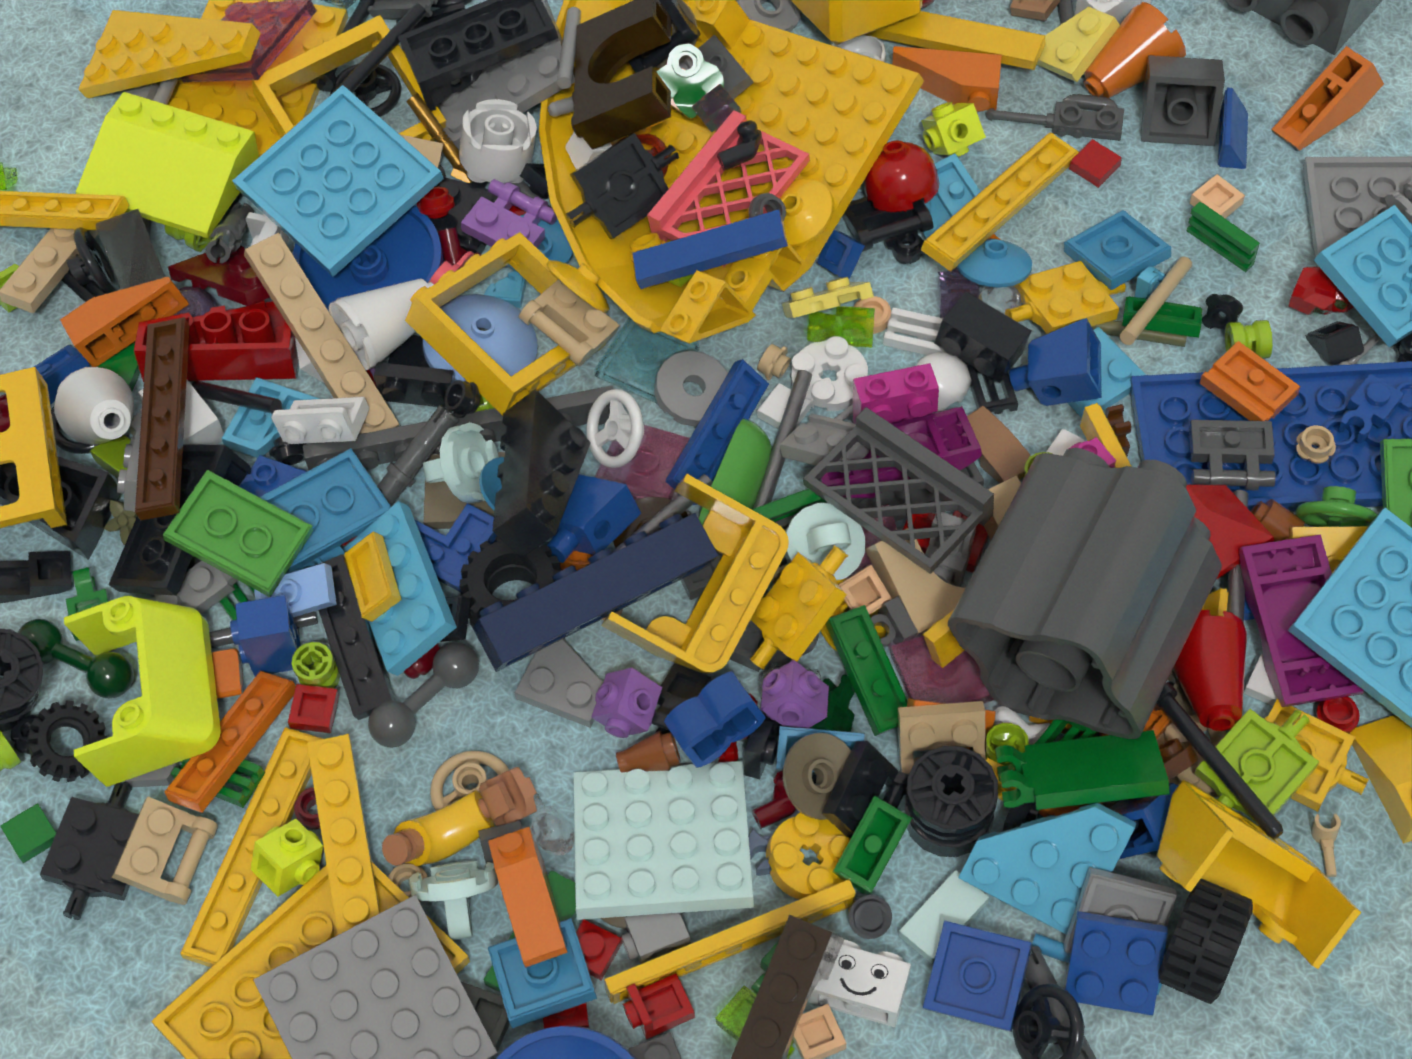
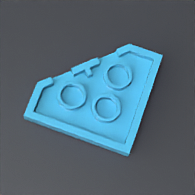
M1393 205L1322 250L1314 259L1317 265L1389 348L1412 333V224Z
M1092 803L1080 807L1079 810L1055 816L1054 814L1023 823L1020 827L1010 830L988 833L979 836L958 878L1067 935L1089 867L1112 872L1137 823L1099 803Z

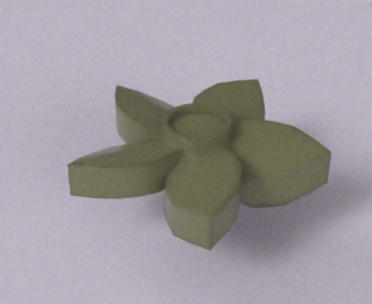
M110 500V511L115 518L108 521L103 529L110 532L120 530V538L125 546L137 515L133 511H125L123 502Z

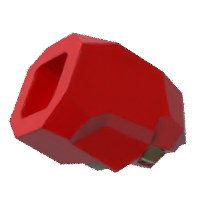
M1320 267L1303 268L1288 305L1307 315H1311L1314 312L1323 315L1333 312L1345 313L1354 308Z

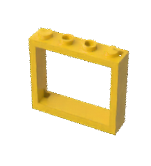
M381 15L252 78L253 94L280 138L288 133L294 125L277 97L373 50L390 31ZM398 44L387 56L411 95L414 96L418 93L425 102L407 58ZM436 106V110L431 112L444 129L446 127V119ZM421 122L398 133L434 141V137H431Z
M521 232L507 240L504 238L499 239L488 252L481 256L479 254L473 255L462 268L455 272L453 270L447 271L433 286L429 288L423 286L418 289L410 299L412 304L405 319L467 382H474L478 386L479 393L502 416L503 413L536 389L539 392L577 365L570 360L571 355L557 345L513 376H510L440 307L508 264L540 294L555 283L558 278L547 266L549 259Z

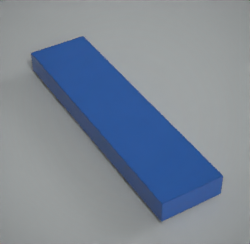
M780 210L633 252L636 281L640 289L694 274L696 270L701 272L788 246Z
M743 359L734 362L666 478L665 482L674 490L686 474L696 479L705 474L712 482L714 481L738 424L744 418L749 420L767 389L769 383Z

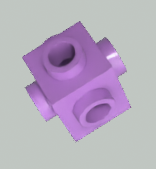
M792 660L780 669L772 670L763 679L761 710L772 720L777 721L782 726L810 728L827 718L829 686L822 682L815 673L808 671L795 660Z
M632 667L607 673L603 684L596 693V705L591 718L604 725L606 732L619 738H627L629 735L647 732L656 713L655 708L662 687Z

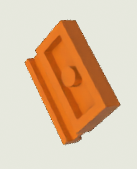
M1239 341L1222 355L1208 372L1205 371L1200 380L1202 386L1249 421H1269L1271 418L1273 419L1298 395L1301 387Z

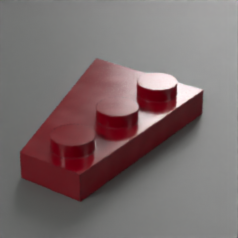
M241 245L224 263H220L221 257H219L217 263H214L207 257L206 253L168 266L171 280L179 283L185 279L191 280L194 288L200 290L207 287L214 288L218 296L246 306L271 298L245 258V248Z

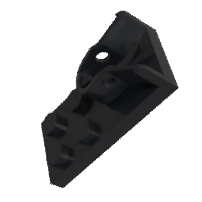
M486 0L397 36L425 103L431 111L436 110L435 107L452 93L460 92L473 84L480 76L482 69L558 39L556 28L542 0ZM461 79L459 83L451 84L452 81Z
M183 444L180 509L207 470L239 486L245 476L251 474L250 465L225 445ZM177 514L141 521L138 516L136 517L108 584L118 592L177 596L192 559L191 554L166 542L163 538L164 532Z

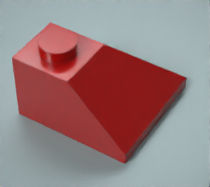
M1226 485L1186 486L1196 508L1194 517L1208 527L1211 533L1209 541L1213 544L1222 564L1217 579L1241 564L1239 554L1241 547L1275 541L1274 536Z

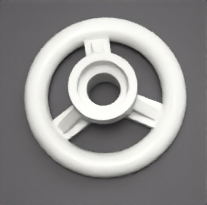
M620 389L608 390L601 394L593 403L587 419L586 433L587 439L591 442L589 446L594 458L605 467L619 468L629 463L636 455L644 435L643 418L636 400L629 393ZM610 403L609 418L605 423L604 429L598 432L600 416L604 408ZM623 405L627 408L629 414L626 413ZM608 441H618L625 450L618 456H609L605 453L602 446Z

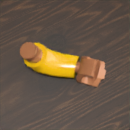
M514 767L481 783L479 791L475 790L435 812L401 822L396 827L394 834L388 835L382 843V852L385 859L395 866L404 863L415 866L433 864L456 854L479 838V830L491 828L495 825L500 826L516 822L535 813L537 809L533 796L537 792L530 777L525 778L520 768Z

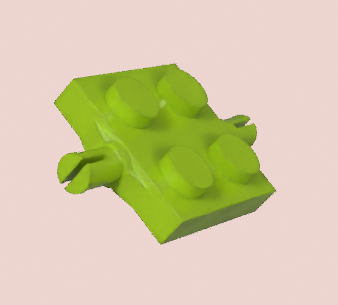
M1249 709L1217 744L1216 748L1275 816L1319 764L1317 759L1302 749L1295 738L1306 724L1309 723V718L1304 714L1300 719L1302 712L1295 710L1280 727L1277 724L1267 722L1252 709ZM1203 760L1196 768L1195 775L1215 790L1219 796L1217 800L1231 809L1234 808L1243 812L1255 821Z

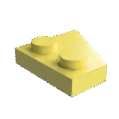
M1088 6L1045 35V47L1037 65L1078 82L1120 27V24L1115 17Z
M842 277L826 282L828 289L814 293L813 288L809 287L790 293L792 300L782 302L785 317L795 318L838 307L842 303L855 299L865 300L872 298L874 295L870 282H849L848 277Z

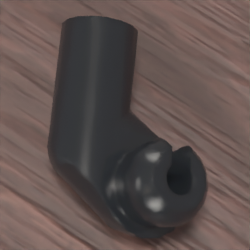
M748 120L739 124L737 131L740 137L736 146L717 153L718 160L724 171L747 162L756 156L762 140V133L758 130L756 122Z

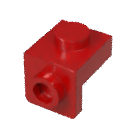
M676 973L637 990L635 983L626 987L628 1002L622 1004L631 1027L634 1029L640 1026L646 1040L695 1018V1012Z

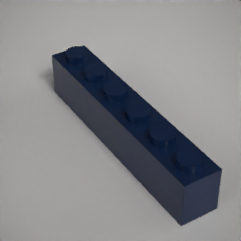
M680 513L661 522L659 524L661 530L649 536L645 531H641L623 542L626 547L612 553L610 548L596 553L588 559L590 565L578 571L574 565L567 567L552 576L553 583L543 588H540L538 583L533 584L516 594L518 600L506 606L499 601L480 611L481 618L478 619L473 630L495 672L606 618L611 612L616 613L708 567L719 555L696 513L684 519Z

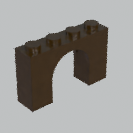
M633 0L577 25L576 60L573 69L575 87L572 93L574 114L571 118V124L575 134L579 138H583L592 150L671 117V91L653 66L610 83L615 73L629 60L671 41V16L659 0Z
M789 915L731 1059H787L789 1048L804 1008L818 982L821 979H829L845 938Z

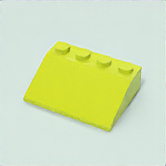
M123 92L104 118L76 189V194L125 196L129 204L126 213L209 238L240 193L232 180L259 158L255 133L242 127Z

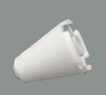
M420 278L337 298L336 301L329 304L330 315L341 332H343L344 337L365 370L375 368L378 362H382L416 332L405 321L412 304L410 299L421 287L426 286L429 288L433 286L432 282L426 283V281Z
M84 367L70 373L60 383L54 405V414L63 431L72 439L90 445L107 443L124 435L129 429L134 412L133 395L125 380L111 370L98 367Z

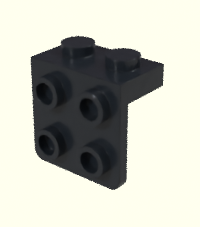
M412 335L390 354L388 363L378 362L376 364L374 378L377 389L385 401L434 407L442 405L445 407L444 398L446 391L456 381L454 370L430 368L423 353V338Z

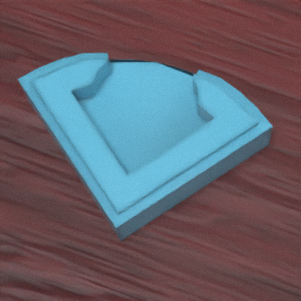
M1153 266L1147 267L1137 277L1135 297L1148 299L1166 274Z
M516 271L510 272L508 277L499 280L495 284H490L484 295L497 297L509 302L516 308H521L527 280Z

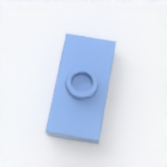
M322 563L285 574L271 597L285 595L293 617L337 605L331 565ZM254 589L255 600L270 598Z

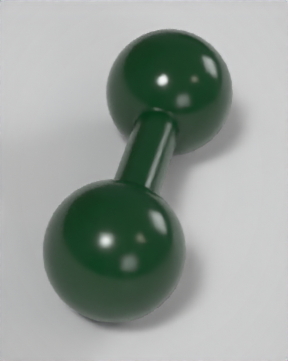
M33 619L22 625L17 632L27 637L38 649L43 664L57 659L86 673V681L93 693L102 698H117L126 693L132 685L134 672L127 658L115 652L101 653L92 658L63 644L61 631L51 621Z

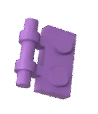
M493 179L489 184L488 192L497 196V200L493 203L481 196L462 220L461 229L462 232L491 247L499 239L504 238L507 240L521 232L537 248L545 238V229L537 224L542 219L553 225L557 220V216L553 208L548 206L547 201L539 197L533 199L523 194L518 186L510 182L504 184ZM514 205L526 211V214L521 217L509 211V209Z

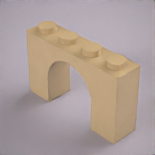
M1017 476L988 489L994 493L993 516L984 525L990 541L1021 485ZM915 539V548L923 553L917 539ZM880 541L865 549L877 575L891 598L894 599L899 596L918 630L917 634L920 633L924 640L923 634L936 621L943 619L955 609L966 587L948 584L940 579L934 571L929 574L884 541Z

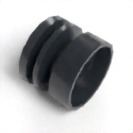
M0 629V675L3 676V679H0L1 732L12 729L14 725L21 722V719L31 714L37 703L43 676V662L38 649L27 637L11 629Z
M942 746L927 751L914 763L907 779L905 814L912 817L907 827L909 835L923 850L940 857H959L971 853L979 836L990 833L998 799V780L992 766L980 754L960 746Z

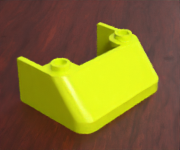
M123 596L64 617V625L95 656L137 642L142 696L127 701L117 709L112 719L113 736L74 749V757L101 783L109 787L206 753L216 745L220 738L221 727L209 625L198 610L149 599Z

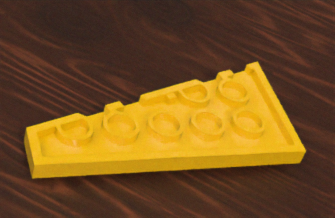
M112 10L102 36L96 43V50L92 59L84 70V77L78 90L86 98H93L248 62L251 60L261 33L252 23Z

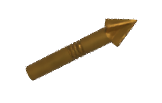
M417 93L406 102L431 137H434L433 140L443 143L442 152L454 168L450 175L464 182H472L460 162L458 148L452 140H449L450 137L447 138L448 134L445 135L446 132L442 131L444 130L420 95Z

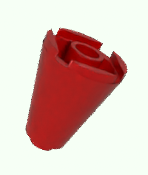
M1201 610L1173 671L1200 724L1214 731H1225L1232 728L1242 717L1247 633L1241 618L1233 613L1223 611L1224 617L1211 616L1210 610Z

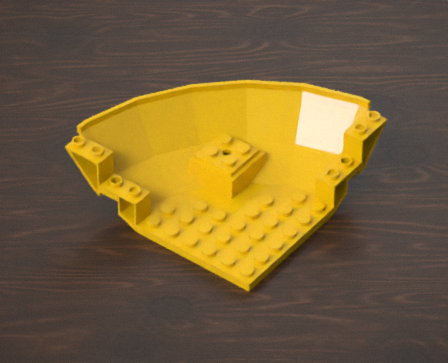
M564 0L556 21L562 40L567 10L569 8L577 7L581 10V24L633 0ZM683 0L694 13L697 28L700 32V36L696 39L695 47L699 48L715 35L754 83L726 106L716 94H709L700 112L691 120L671 106L670 118L651 127L650 133L636 135L644 149L653 156L669 145L676 149L672 153L677 152L679 159L674 160L661 169L667 187H671L718 128L735 110L745 115L747 121L752 120L756 122L759 130L809 154L810 161L795 180L813 179L826 186L834 202L830 223L816 239L805 245L792 247L788 243L786 247L728 263L725 267L718 266L701 272L696 270L692 278L681 287L670 282H663L640 289L636 281L634 262L631 260L629 253L631 251V241L639 236L651 233L647 216L615 238L610 239L599 221L594 217L590 216L576 227H573L569 222L573 219L568 220L566 217L567 212L569 213L584 203L580 190L570 176V173L575 171L576 168L565 148L574 132L571 124L574 112L554 117L550 116L548 106L552 102L572 97L575 82L569 88L562 89L541 102L539 137L551 206L579 266L584 263L600 276L596 284L640 328L654 334L663 332L690 344L749 322L756 316L752 310L767 286L784 292L812 267L874 162L882 152L883 146L888 142L922 86L924 80L919 73L750 20L736 0ZM629 62L625 63L615 73L610 83L636 73ZM624 136L610 143L613 146L614 144L621 141L627 136ZM760 144L757 152L765 151L764 146ZM788 157L773 159V169L788 168L794 160ZM767 161L745 165L748 176L769 172ZM741 166L724 171L721 175V181L743 177ZM772 181L750 186L752 197L769 193L773 188ZM746 187L724 191L726 202L748 198ZM720 193L706 195L699 201L700 208L722 204ZM749 208L728 212L731 223L749 218ZM725 214L702 218L704 229L727 225ZM696 219L682 222L677 230L683 233L699 231V221Z

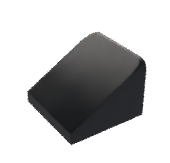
M1336 321L1305 335L1310 345L1331 365H1336L1364 352L1359 327L1353 324Z

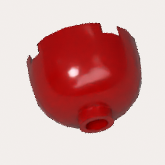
M899 140L888 142L883 146L882 152L864 179V189L868 202L872 200L874 208L887 212L914 209L913 202L924 198V203H927L936 195L940 184L938 172L930 154L916 144Z

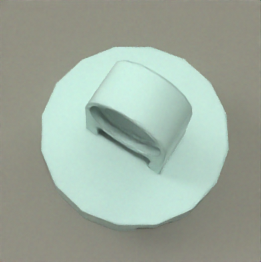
M471 422L449 428L442 437L440 458L423 463L426 483L445 481L452 494L461 502L473 504L485 501L480 490L479 476L481 470L489 461L499 458L494 442L492 440L485 441L479 433L484 429L480 425Z
M816 503L803 508L792 518L786 529L789 545L785 557L788 564L799 552L813 563L820 565L834 545L848 554V557H846L834 573L836 580H842L851 575L859 567L865 554V535L861 525L830 503Z
M477 861L438 865L431 867V876L423 878V880L419 872L414 873L409 878L411 896L416 895L420 901H444L449 937L452 940L472 937L468 897L487 892L496 887L498 878L494 864L487 862L485 870H478Z

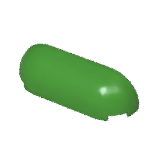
M745 418L740 421L711 485L712 488L750 509H753L772 451L771 442L760 426ZM702 507L699 515L702 525L709 513V510Z

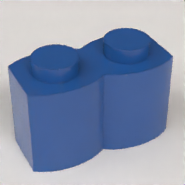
M731 671L709 682L697 697L690 698L676 706L667 715L664 723L696 768H699L720 757L732 742L739 741L753 733L766 717Z

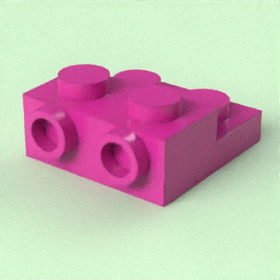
M931 363L854 378L853 423L856 424V417L865 407L891 424L938 412L939 386Z

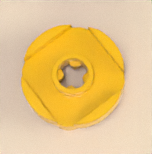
M800 812L795 817L785 820L772 834L766 847V859L769 856V864L772 869L769 873L774 883L783 892L799 900L844 882L832 871L850 838L846 837L828 819H813ZM810 849L814 851L819 859V864L812 862L809 866L803 862L805 855L800 850Z

